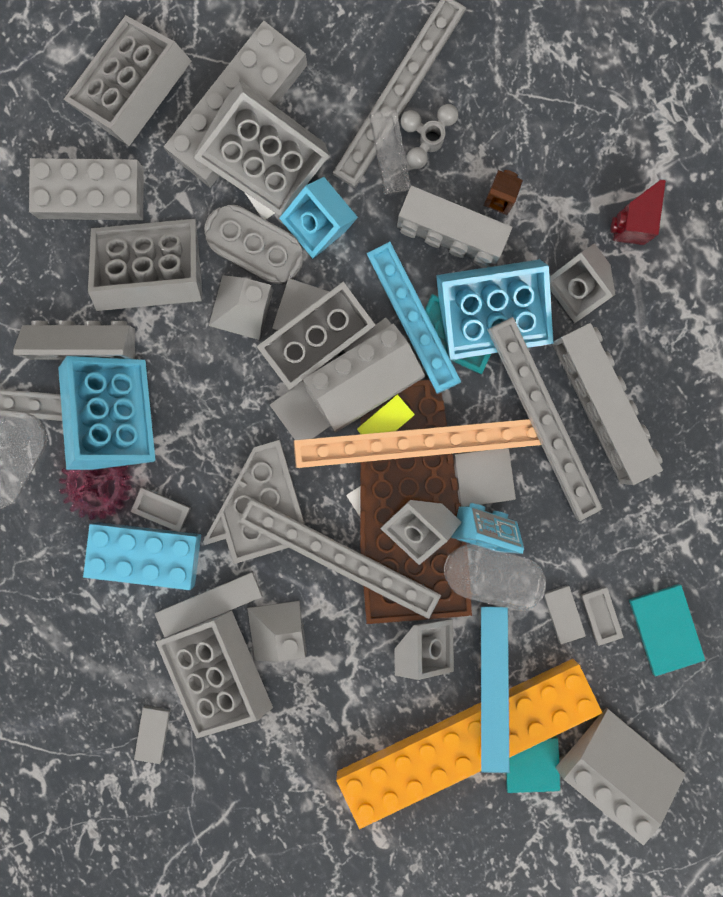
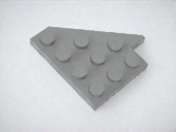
M280 440L253 448L203 541L204 545L226 539L233 564L289 548L239 522L250 498L305 525Z

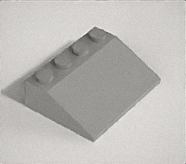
M125 15L64 100L109 134L130 146L192 61L175 41Z
M240 80L223 102L193 155L196 160L279 216L286 211L330 156L323 141Z
M196 219L91 228L88 293L96 311L202 301V279Z
M232 610L156 641L196 738L257 721L273 708Z
M607 707L555 767L568 784L643 846L661 826L685 777V773Z

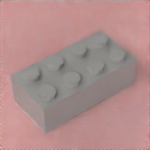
M30 158L29 212L38 219L143 220L144 168L138 160Z
M411 186L397 223V228L401 229L400 232L411 238H415V236L424 238L425 243L432 247L439 248L440 245L450 249L449 253L454 256L473 258L475 264L484 268L489 267V265L494 267L512 230V227L414 186Z
M342 282L259 344L257 348L290 390L373 328L375 324L346 284Z

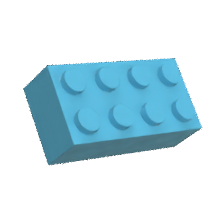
M102 522L89 524L83 578L191 590L195 587L201 534Z

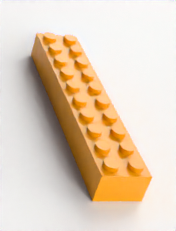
M574 659L568 660L509 689V757L602 714L580 665ZM481 703L337 771L336 781L359 829L481 771Z

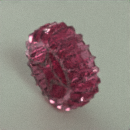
M128 466L109 467L110 472L102 475L98 474L95 469L83 470L81 474L84 481L78 489L77 479L81 470H66V468H63L61 471L67 475V478L59 479V483L66 484V488L60 489L59 492L60 494H68V497L63 502L65 504L73 502L70 507L71 512H75L80 508L78 516L81 518L85 517L87 513L89 520H95L97 515L100 520L105 519L106 512L110 516H114L116 514L114 507L119 510L124 508L120 499L127 501L130 498L124 493V490H132L131 485H125V480H130L132 477L122 473L128 469ZM104 479L97 485L96 489H88L95 483L94 480ZM115 479V490L109 500L108 485ZM92 494L96 500L101 501L102 506L91 505L84 501L82 497Z

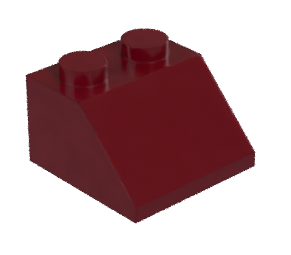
M660 179L630 202L616 217H613L611 223V233H614L613 241L645 245L659 235L666 180Z

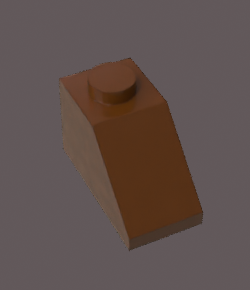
M498 170L483 206L508 215L516 202L523 180L510 170H503V172Z

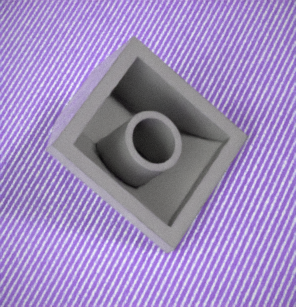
M595 243L549 277L551 292L574 323L615 295L611 265Z
M223 275L209 326L260 340L274 291L272 286L247 278Z
M410 500L380 529L420 565L450 539L462 522L441 503Z
M300 600L247 608L255 660L282 662L306 658L307 648Z
M453 619L414 625L395 648V676L421 680L454 672Z

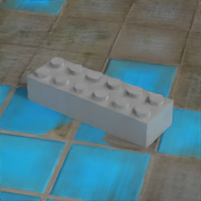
M263 21L164 145L169 156L211 188L220 175L196 160L193 155L225 99L240 80L276 106L307 67L306 53Z
M589 323L555 340L552 345L620 484L635 485L662 472L663 469L660 464L663 461L659 452L656 449H652L648 441L651 438L649 431L644 424H640L636 416L639 412L635 403L632 400L629 401L624 392L627 390L625 382L621 376L616 375L613 369L615 363L611 354L608 351L605 352L600 343L603 341L600 331L597 327L593 328L592 324Z

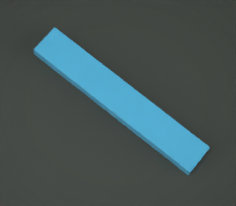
M391 242L368 252L367 256L436 393L439 394L461 383Z
M481 607V772L510 773L508 607Z

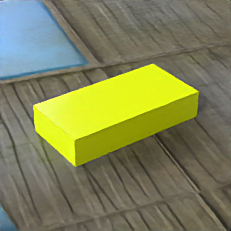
M397 394L357 430L360 434L393 432L398 430L415 414Z

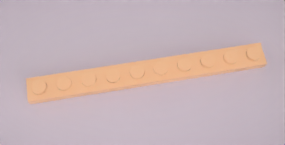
M526 419L294 440L296 468L536 446L541 445L530 420Z

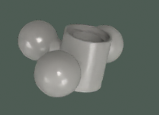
M451 104L441 106L437 113L438 121H429L426 124L421 123V116L414 110L406 111L402 115L400 120L402 128L407 132L417 131L421 134L420 147L412 148L407 154V163L410 167L414 169L424 167L428 160L427 152H435L442 147L445 138V126L453 125L458 119V110L455 106ZM435 132L438 134L439 139L437 141H430L426 138V134Z

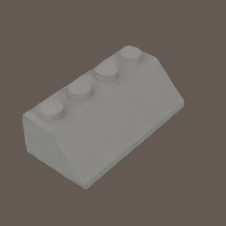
M31 321V325H22L13 349V355L30 360H64L66 356L135 359V328L127 325L126 321H111V325H101L100 321H84V325H74V321H58V325H48V321Z
M393 323L305 377L303 382L307 393L336 433L425 377V374L409 343Z

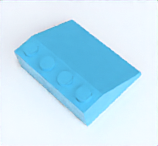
M540 259L436 275L439 304L450 360L497 353L487 329L512 317L519 328L527 348L554 344L549 266Z
M66 356L58 368L66 470H94L154 462L155 450L146 361Z

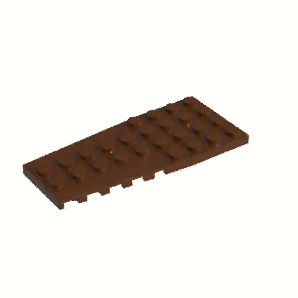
M420 380L398 393V396L415 415L396 431L447 427L442 392L437 394L430 380ZM394 397L361 417V425ZM452 453L361 462V554L441 594L429 619L472 616L466 542L450 537L444 545L419 565L380 529L410 500L441 503L457 517L461 503H459L458 485ZM364 586L366 624L428 619Z

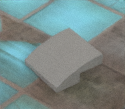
M509 448L453 455L455 477L458 485V499L461 507L470 506V503L482 505L516 499Z

